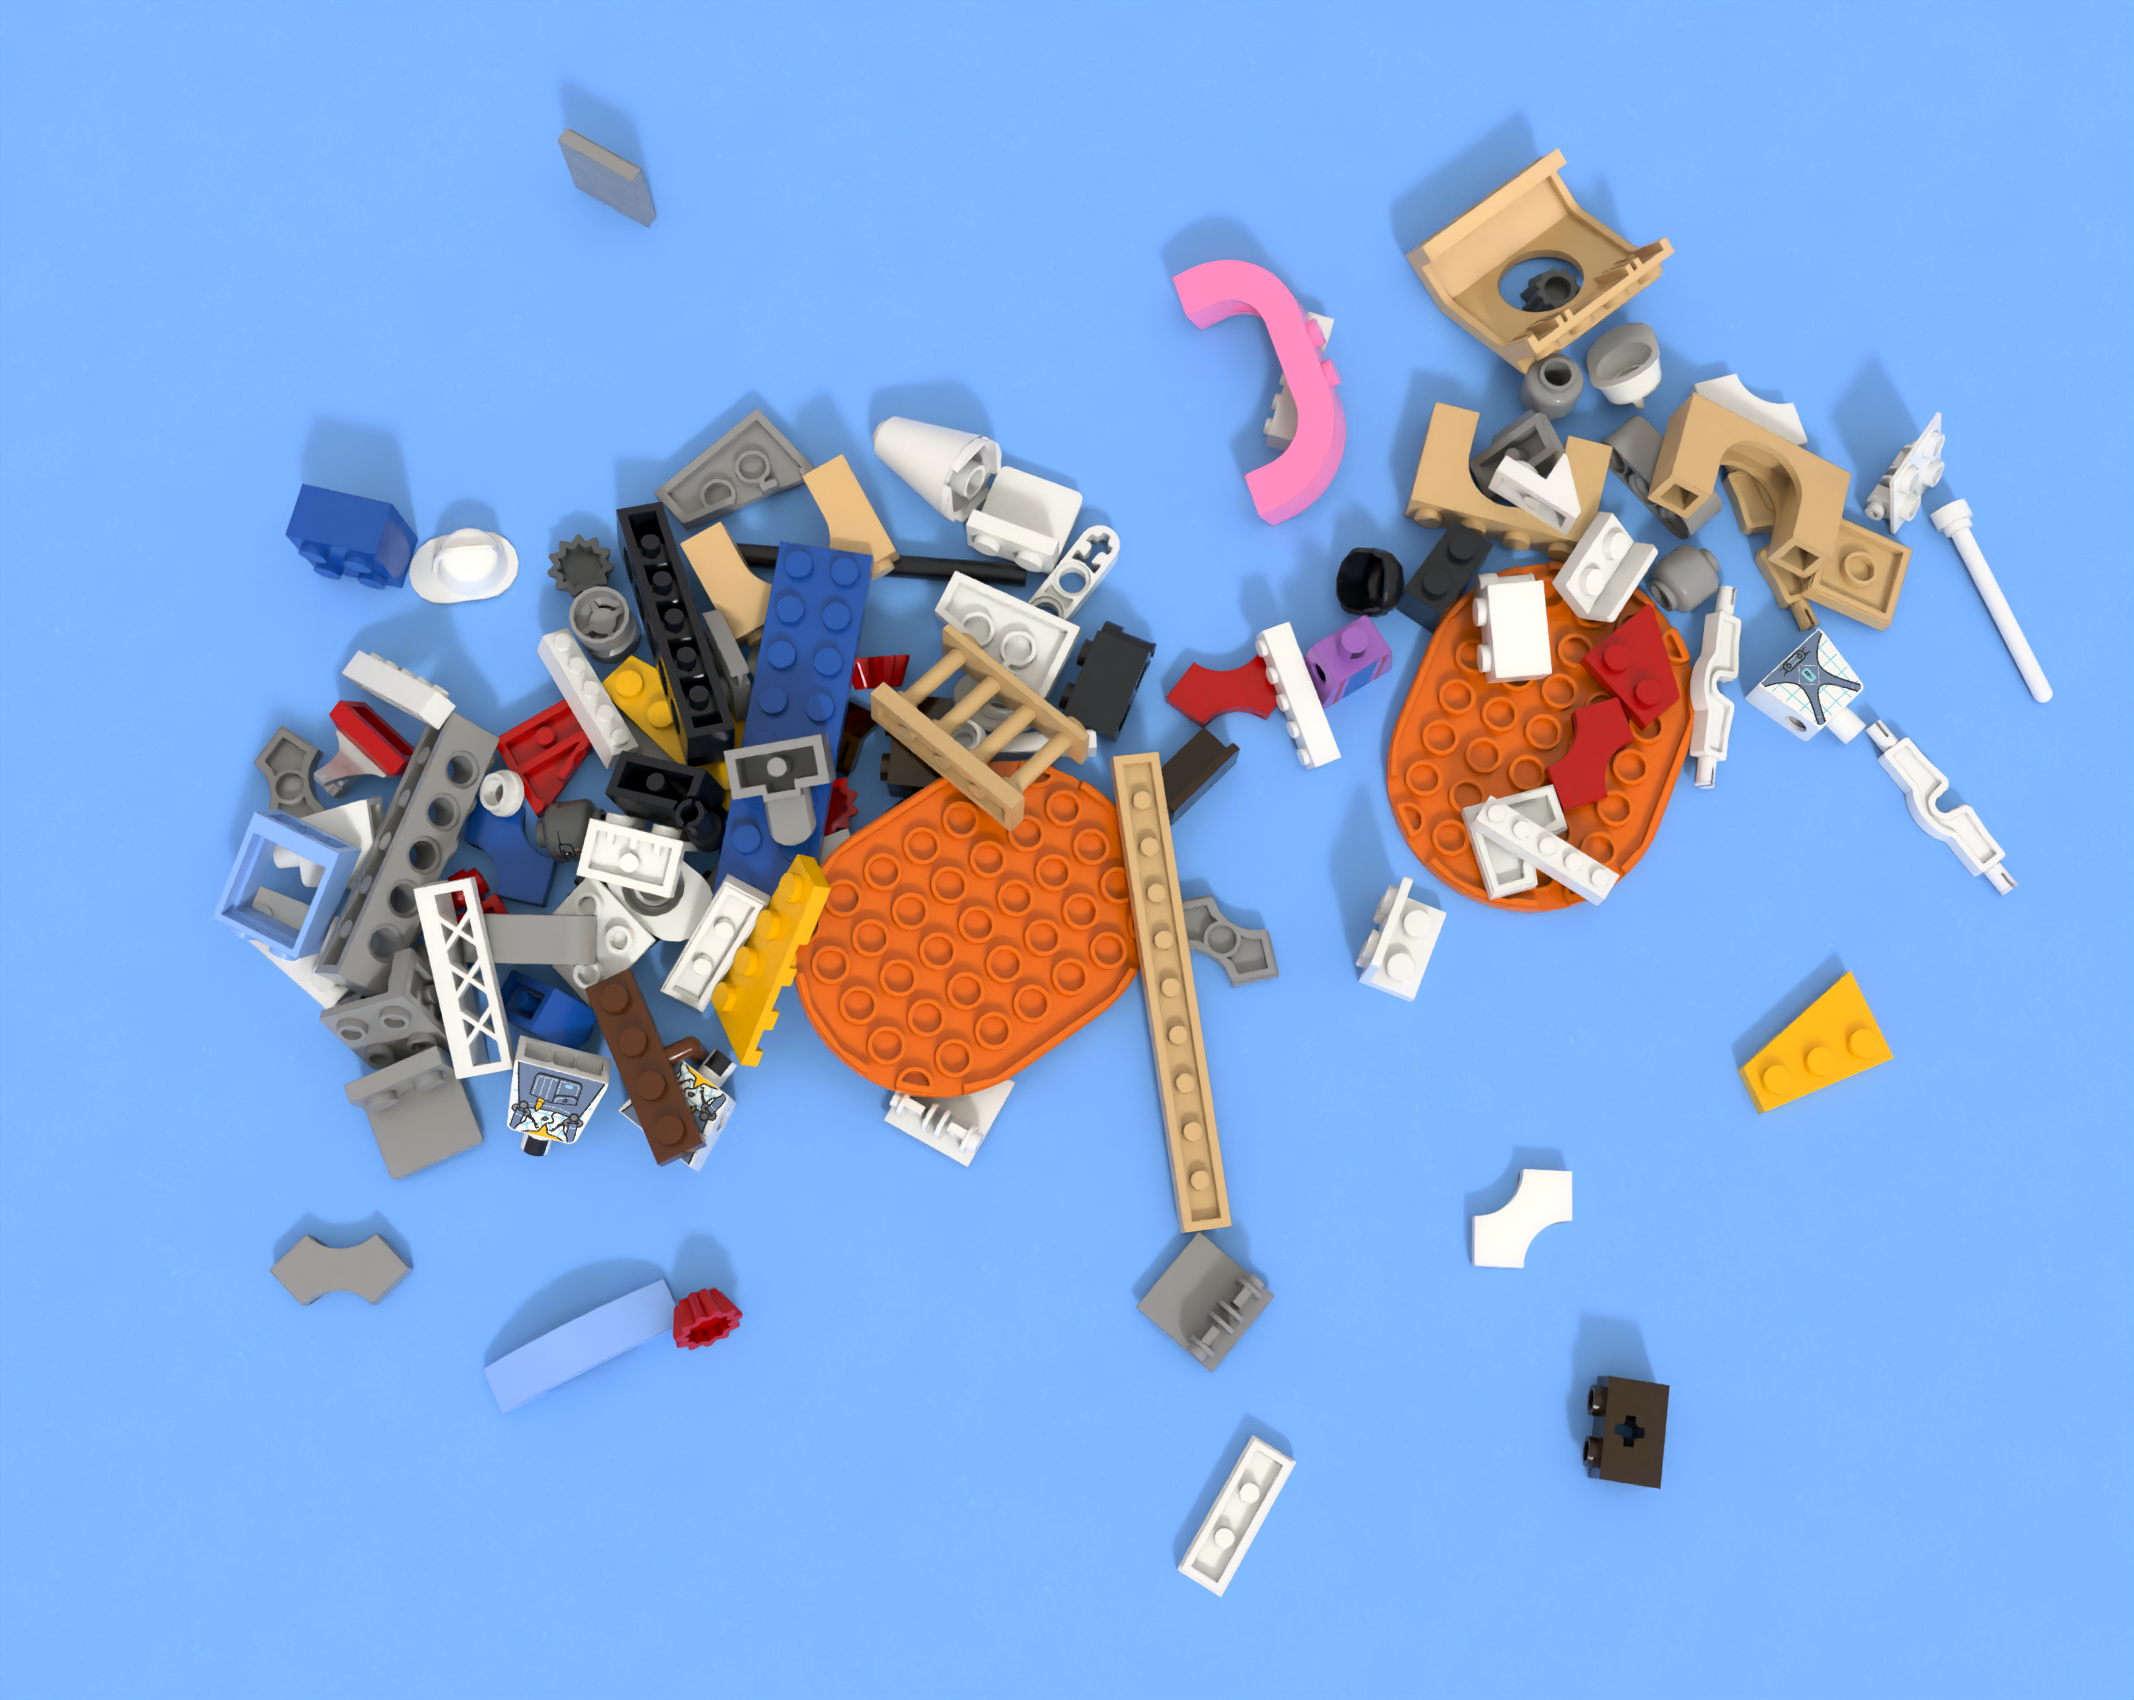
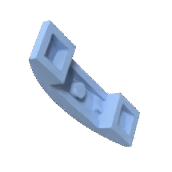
M661 1279L598 1307L525 1344L484 1368L483 1371L502 1415L549 1393L550 1389L636 1346H642L672 1331L674 1308L677 1304L666 1279Z

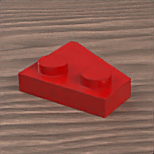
M1649 603L1588 652L1579 662L1611 698H1619L1623 711L1641 731L1680 698L1655 612Z
M563 699L498 737L500 740L496 747L509 770L516 772L522 779L524 796L536 816L540 819L544 816L548 805L557 800L593 748V745L568 703Z

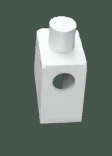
M382 796L359 800L299 818L362 849L346 889H352L385 817ZM278 844L276 845L273 859L277 868L300 866L303 885L306 887L319 886L325 867Z

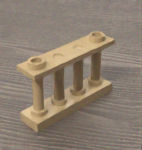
M948 623L942 629V654L944 657L905 692H896L883 681L870 693L871 718L1011 832L1024 818L1025 796L1023 791L1064 752L1080 765L1086 761L1090 735L1087 734L1085 727L1076 718L1066 717L983 651L978 641L968 633L962 634ZM959 668L979 683L940 720L933 719L931 721L917 708L923 700ZM993 696L1014 711L974 749L964 748L952 737V734ZM1028 724L1049 739L1010 778H1001L987 765Z

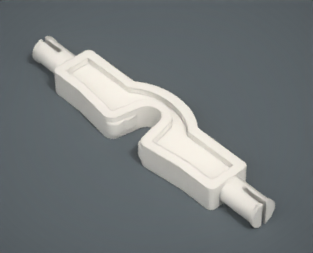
M1730 586L1718 587L1715 612L1705 616L1701 656L1693 667L1690 680V697L1694 709L1690 755L1698 758L1694 786L1702 789H1712L1715 787L1717 762L1726 760L1729 733L1734 714V703L1717 689V681L1723 683L1733 681L1734 678H1737L1739 671L1741 620L1733 616L1737 589H1733Z
M1882 719L1866 729L1865 732L1884 752L1878 757V762L1905 793L1908 810L1919 827L1933 838L1944 841L1973 876L1984 873L2000 892L2001 896L2016 887L2019 883L2014 880L1999 862L2005 857V852L1988 833L1972 807L1961 804L1947 813L1940 812L1937 809L1936 799L1948 789L1949 780L1920 752L1910 738L1906 737L1898 741L1882 722Z

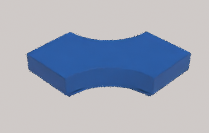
M477 796V803L472 811L464 841L475 848L485 851L492 859L498 874L497 895L502 899L546 908L558 862L540 854L530 844L525 831L526 809L521 805L519 810L510 817L496 816L482 805L480 796Z

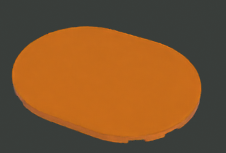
M1551 561L1547 562V564L1525 567L1515 566L1496 573L1498 577L1533 573L1535 581L1543 580L1552 674L1538 680L1486 684L1485 672L1480 673L1477 665V647L1483 643L1481 626H1475L1473 620L1474 588H1472L1465 595L1463 594L1457 599L1437 626L1394 726L1386 758V785L1390 808L1404 841L1415 857L1432 875L1458 894L1480 904L1512 912H1550L1566 909L1588 900L1537 868L1538 885L1535 888L1489 900L1461 811L1465 807L1486 802L1490 795L1499 799L1549 785L1544 770L1548 766L1560 761L1570 749L1573 739L1571 714L1573 711L1612 699L1579 662L1588 652L1648 603L1654 609L1680 698L1642 731L1624 712L1634 736V741L1627 747L1614 753L1608 762L1605 772V787L1608 797L1604 801L1563 813L1568 828L1565 832L1557 835V837L1620 875L1615 882L1616 884L1632 870L1652 843L1691 744L1694 709L1690 697L1692 669L1689 660L1691 657L1677 628H1672L1666 618L1656 608L1657 604L1638 588H1635L1622 611L1613 622L1578 618L1552 585L1553 580L1565 562Z
M1027 760L989 761L987 765L1001 778H1010ZM1050 765L1023 791L1025 796L1023 821L1009 832L944 777H941L841 843L820 866L831 890L808 945L799 944L797 948L796 968L798 970L794 977V984L804 1013L815 1033L828 1050L857 1075L890 1091L924 1098L965 1096L989 1089L1011 1078L1112 1006L1135 978L1140 962L1117 809L1103 793L1088 782L1080 781Z

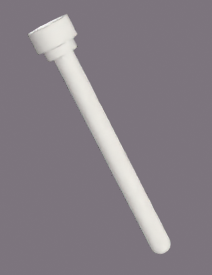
M1960 499L1943 506L1930 515L1937 531L1944 532L1946 538L1952 537L2034 699L2040 703L2049 701L2052 698L2053 691L1969 529L1973 526L1970 520L1973 513L1965 499Z

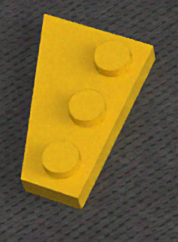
M1848 971L1835 981L1824 994L1803 1010L1782 1032L1778 1033L1739 1068L1738 1072L1758 1114H1761L1894 1057L1851 971Z

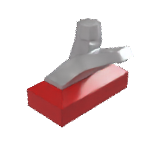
M339 700L329 714L338 729L335 734L339 741V750L329 763L314 772V780L321 787H324L327 793L340 799L362 776L377 775L382 778L403 776L415 748L365 702Z

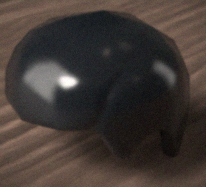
M1357 547L1352 549L1341 562L1336 577V595L1342 609L1347 613L1359 616L1367 615L1368 617L1377 618L1387 615L1399 603L1405 586L1403 566L1392 553L1378 548Z

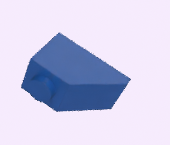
M511 970L500 989L507 1022L543 1041L579 1050L589 1040L593 1032V1024L597 1019L593 1009L553 986Z

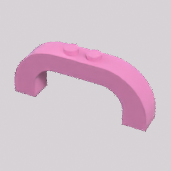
M1218 260L1204 263L1172 277L1186 317L1200 330L1234 315L1248 314L1262 318L1267 326L1297 407L1298 426L1294 439L1288 449L1275 461L1244 475L1259 516L1271 526H1275L1299 514L1315 502L1331 483L1339 468L1346 441L1345 414L1335 387L1342 383L1333 360L1331 358L1325 360L1320 346L1326 344V339L1317 319H1309L1301 303L1280 279L1266 269L1244 261Z

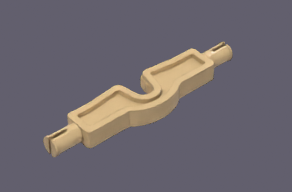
M1724 465L1728 475L1722 482V485L1732 504L1741 533L1751 535L1765 532L1772 536L1775 525V509L1766 489L1746 471ZM1770 544L1765 548L1759 549L1755 554V564L1771 588L1781 610L1791 608L1801 633L1817 627L1820 623L1817 621L1808 602L1809 599L1800 595L1805 579L1766 560Z

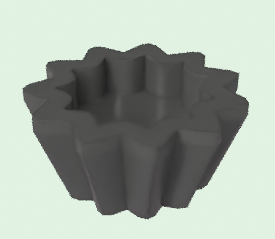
M1552 268L1529 279V288L1520 294L1521 298L1526 302L1522 310L1527 312H1544L1559 308L1570 302L1580 291L1576 277L1573 275L1568 276L1565 269L1558 272Z
M579 534L575 536L572 543L560 541L559 552L549 555V559L554 565L548 570L547 574L551 578L556 579L555 587L557 590L569 592L573 598H576L580 593L595 586L606 587L608 585L607 580L614 569L613 564L609 562L610 549L599 548L597 537L585 541Z

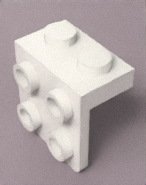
M1009 466L1001 467L994 479L982 510L972 509L966 523L968 546L975 548L985 555L998 556L1014 562L1026 570L1050 575L1059 562L1082 507V495L1078 491Z

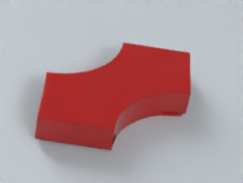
M1257 654L1246 665L1229 671L1209 670L1193 662L1166 697V703L1203 728L1216 717L1232 712L1251 713L1267 720L1278 706L1276 702V695L1278 694L1274 684H1270L1267 679V666L1264 658Z
M1618 697L1574 710L1571 714L1573 739L1570 749L1560 761L1548 766L1544 770L1548 784H1553L1563 813L1604 801L1608 797L1605 787V772L1608 762L1614 753L1627 747L1634 741V736Z

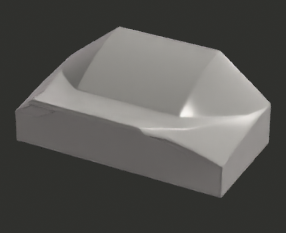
M1530 409L1495 434L1491 446L1471 460L1469 464L1483 495L1493 502H1498L1505 498L1488 487L1496 469L1506 455L1515 461L1520 460L1530 464L1536 469L1538 475L1545 477L1553 470L1566 452L1546 414L1535 413Z

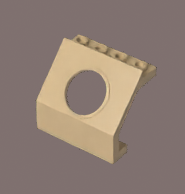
M1558 148L1536 159L1405 254L1439 310L1525 376L1529 366L1535 360H1541L1552 353H1559L1662 276L1660 272L1664 269L1661 262L1675 252L1666 236L1643 246L1632 245L1584 211L1576 203L1557 172L1558 169L1567 163ZM1532 258H1560L1573 264L1582 274L1583 284L1578 294L1570 302L1550 311L1527 312L1509 305L1499 292V285L1505 274L1517 264Z

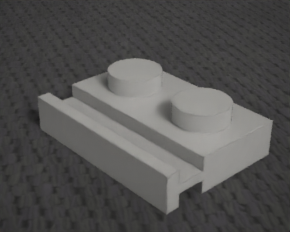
M717 609L702 613L703 620L707 626L704 629L705 637L727 705L736 722L746 720L751 697V684L746 673H749V667L721 610Z

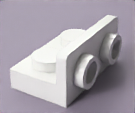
M1598 512L1553 580L1552 585L1578 618L1613 622L1657 556L1658 550L1653 544L1634 542L1613 513Z

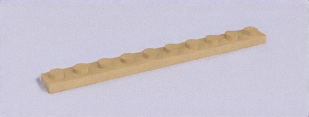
M1159 752L1113 756L1109 762L1180 1233L1228 1227L1232 1226Z

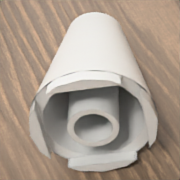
M893 416L887 421L881 422L873 435L875 455L945 519L953 522L955 520L961 523L967 522L972 509L979 511L982 508L990 489L986 488L991 474L996 476L1001 468L1002 453L1000 446L987 436L899 416Z

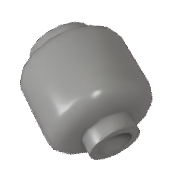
M1558 353L1549 354L1538 361L1535 360L1529 366L1519 390L1520 400L1525 410L1532 409L1535 413H1545L1549 421L1558 420L1566 416L1574 408L1581 395L1584 385L1582 371L1575 361L1568 356Z
M1683 544L1653 565L1650 573L1651 582L1648 583V588L1655 601L1666 611L1676 610L1686 613L1696 608L1718 590L1719 579L1717 571L1720 569V566L1715 556L1705 548L1698 550L1693 546Z

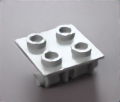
M1199 1231L1136 1308L1212 1373L1273 1299L1274 1295L1264 1287L1265 1284L1251 1272L1248 1274Z

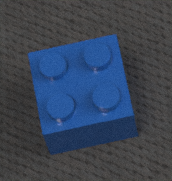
M302 484L285 534L299 550L298 554L306 558L313 565V570L319 575L336 580L341 579L342 575L354 577L361 584L375 589H385L386 585L398 588L403 587L418 541L417 536L393 504Z

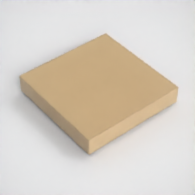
M1841 518L1833 557L1804 580L1800 595L1879 631H1884L1891 625L1913 549Z

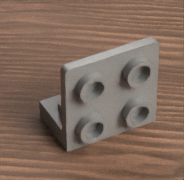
M412 948L394 952L391 975L388 978V992L322 1010L319 1021L373 1069L385 1068L434 1046H438L443 1050H449L431 967Z
M438 1046L431 1047L344 1085L350 1104L365 1109L392 1179L400 1180L484 1142L483 1133L462 1079H456L451 1054Z

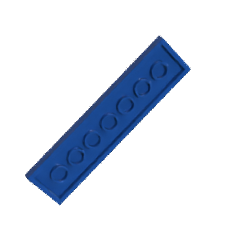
M780 541L741 747L828 732L836 774L874 566L873 555ZM834 781L827 784L810 786L817 825L813 835L795 846L780 844L770 835L762 795L733 800L731 797L712 899L727 874L772 897L779 886L781 877L787 873L797 854L814 857L819 866Z

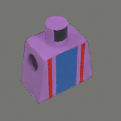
M1367 615L1361 616L1317 642L1304 657L1323 710L1392 669V651ZM1323 670L1326 682L1320 678L1317 673L1318 671Z

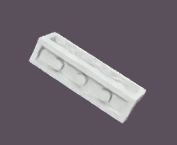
M475 877L454 881L446 879L427 883L413 889L456 1079L513 1069L515 1054ZM463 890L467 912L460 923H458L451 892ZM469 922L471 923L472 932L466 929ZM461 937L476 946L478 959L470 971L468 970L467 962H463ZM480 969L483 980L476 976ZM472 985L487 995L489 1006L481 1018L478 1016ZM490 1017H492L493 1026L487 1023ZM482 1032L497 1041L501 1059L488 1060Z

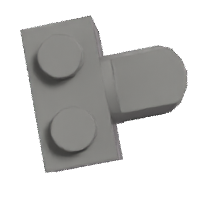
M828 732L723 751L732 799L736 800L762 795L769 832L776 842L795 846L806 841L814 834L817 824L810 786L827 784L837 780Z

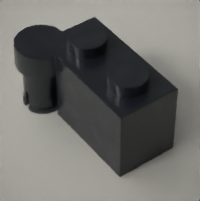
M1106 621L1101 631L1097 630L1093 641L1086 639L1083 643L1076 665L1082 667L1076 684L1067 683L1059 702V708L1064 709L1063 714L1066 717L1076 718L1086 730H1094L1096 735L1117 742L1144 673L1151 663L1149 661L1150 657L1153 658L1157 644L1125 633L1124 627Z
M626 751L621 752L605 794L627 816L683 828L689 841L702 852H713L722 847L726 824L718 814L727 792L706 769Z

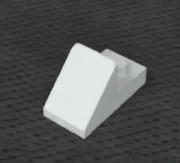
M1566 453L1562 455L1547 479L1538 475L1536 469L1530 464L1520 460L1515 461L1506 455L1496 469L1488 487L1567 536L1581 513Z

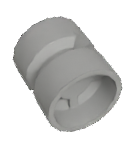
M595 586L584 590L574 599L569 611V622L585 651L594 660L603 664H617L625 661L636 652L641 642V629L626 599L618 591L609 587Z

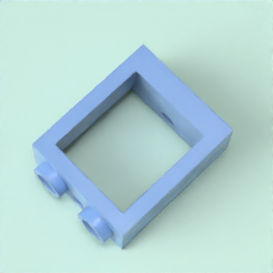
M280 809L254 812L212 918L228 925L227 930L234 936L246 940H258L270 946L269 951L279 958L297 961L299 958L319 954L362 849ZM277 844L325 867L301 930L293 928L252 907Z

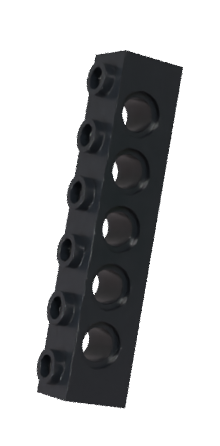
M662 501L617 509L618 546L686 765L698 767L725 761L723 751L735 749V726Z

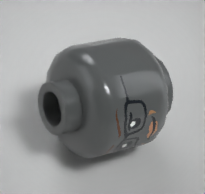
M589 799L552 803L546 808L543 820L536 823L537 843L541 849L547 848L551 858L558 863L580 861L590 818L605 820L607 814L604 809H598L595 803Z

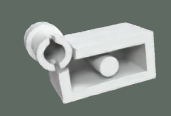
M1496 573L1476 574L1474 578L1472 613L1475 626H1481L1483 644L1477 647V665L1480 673L1485 672L1486 684L1538 680L1552 674L1543 580L1535 581L1533 573L1498 577Z

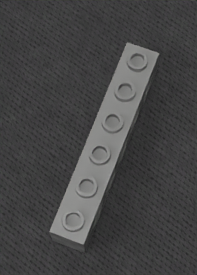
M451 712L439 730L428 724L425 725L315 970L316 974L363 996L372 997L388 992V978L391 975L394 952L408 949L416 942L421 932L420 917L413 889L427 883L440 881L439 878L447 860L457 850L459 844L457 836L464 820L472 813L476 806V793L481 781L494 765V751L500 738L455 712ZM449 761L452 763L454 768V775L452 780L450 779L447 772V766ZM431 803L433 804L436 812L435 819L433 822L430 820L428 814L429 806ZM412 846L415 847L417 852V859L414 865H412L409 858ZM393 889L396 890L398 895V902L394 909L390 903V895ZM374 933L377 934L379 939V945L375 953H373L370 946L371 937Z

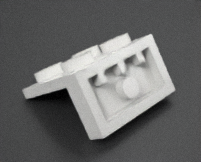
M607 812L605 820L592 818L589 820L576 875L667 898H674L685 851H701L689 841L685 829L654 823L652 830L645 829L647 820L625 814Z
M1404 876L1397 888L1389 885L1385 895L1381 897L1372 920L1373 923L1380 926L1378 931L1372 929L1368 939H1365L1355 965L1363 968L1358 982L1412 1003L1447 913L1408 898L1407 896L1414 879Z

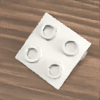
M1937 412L1917 441L1903 446L1892 465L1886 471L1887 475L1881 478L1879 484L1865 502L1867 506L1865 513L1869 518L1876 521L1881 520L1882 517L1890 520V534L1892 535L1896 534L1905 520L1909 522L1914 518L1920 507L1922 494L1928 486L1934 487L1942 476L1945 463L1941 461V450L1945 442V435L1941 434V413Z
M585 878L552 913V915H597L596 964L552 965L590 1008L592 1006L585 988L629 969L656 941L605 884L599 880Z
M1007 1079L989 1089L952 1098H924L895 1092L890 1101L891 1108L884 1121L962 1165L969 1167L1014 1087L1015 1082Z

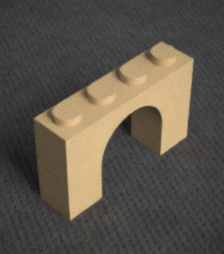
M1693 392L1669 417L1647 499L1688 519L1712 496L1720 465H1729L1742 469L1763 485L1774 505L1775 525L1766 560L1807 579L1833 557L1851 473Z
M1435 402L1428 421L1404 517L1414 519L1415 523L1426 528H1438L1440 526L1449 528L1453 521L1457 520L1482 538L1500 541L1509 549L1516 551L1531 549L1546 553L1552 560L1566 562L1597 515L1613 446L1568 435L1563 448L1568 456L1581 513L1567 536L1520 507H1508L1495 503L1478 490L1470 475L1469 454L1480 413Z
M843 454L803 475L802 478L827 522L830 534L829 549L873 555L874 566L871 581L891 572L895 568L892 562L900 559V556ZM720 521L680 543L715 609L721 610L737 644L743 646L747 643L749 647H755L761 644L772 584L762 581L752 573L730 531Z

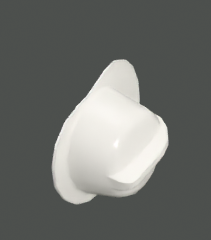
M1641 322L1617 326L1596 340L1588 351L1586 363L1590 382L1594 388L1600 389L1612 404L1624 405L1633 403L1641 410L1644 408V397L1653 392L1661 383L1660 351L1652 328Z
M465 528L456 530L450 535L431 539L421 546L411 560L409 577L412 587L420 597L432 603L449 604L487 599L498 596L510 588L517 577L519 561L516 550L507 539L493 532Z
M684 861L674 898H667L607 883L608 889L650 934L664 941L681 942L689 939L712 901L713 896L710 885Z

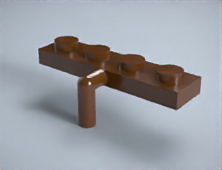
M630 968L585 988L657 1164L663 1167L706 1147L707 1144L673 1065L687 1058L697 1065H702L710 1055L708 1049L693 1036L685 1037L665 1047L637 979Z

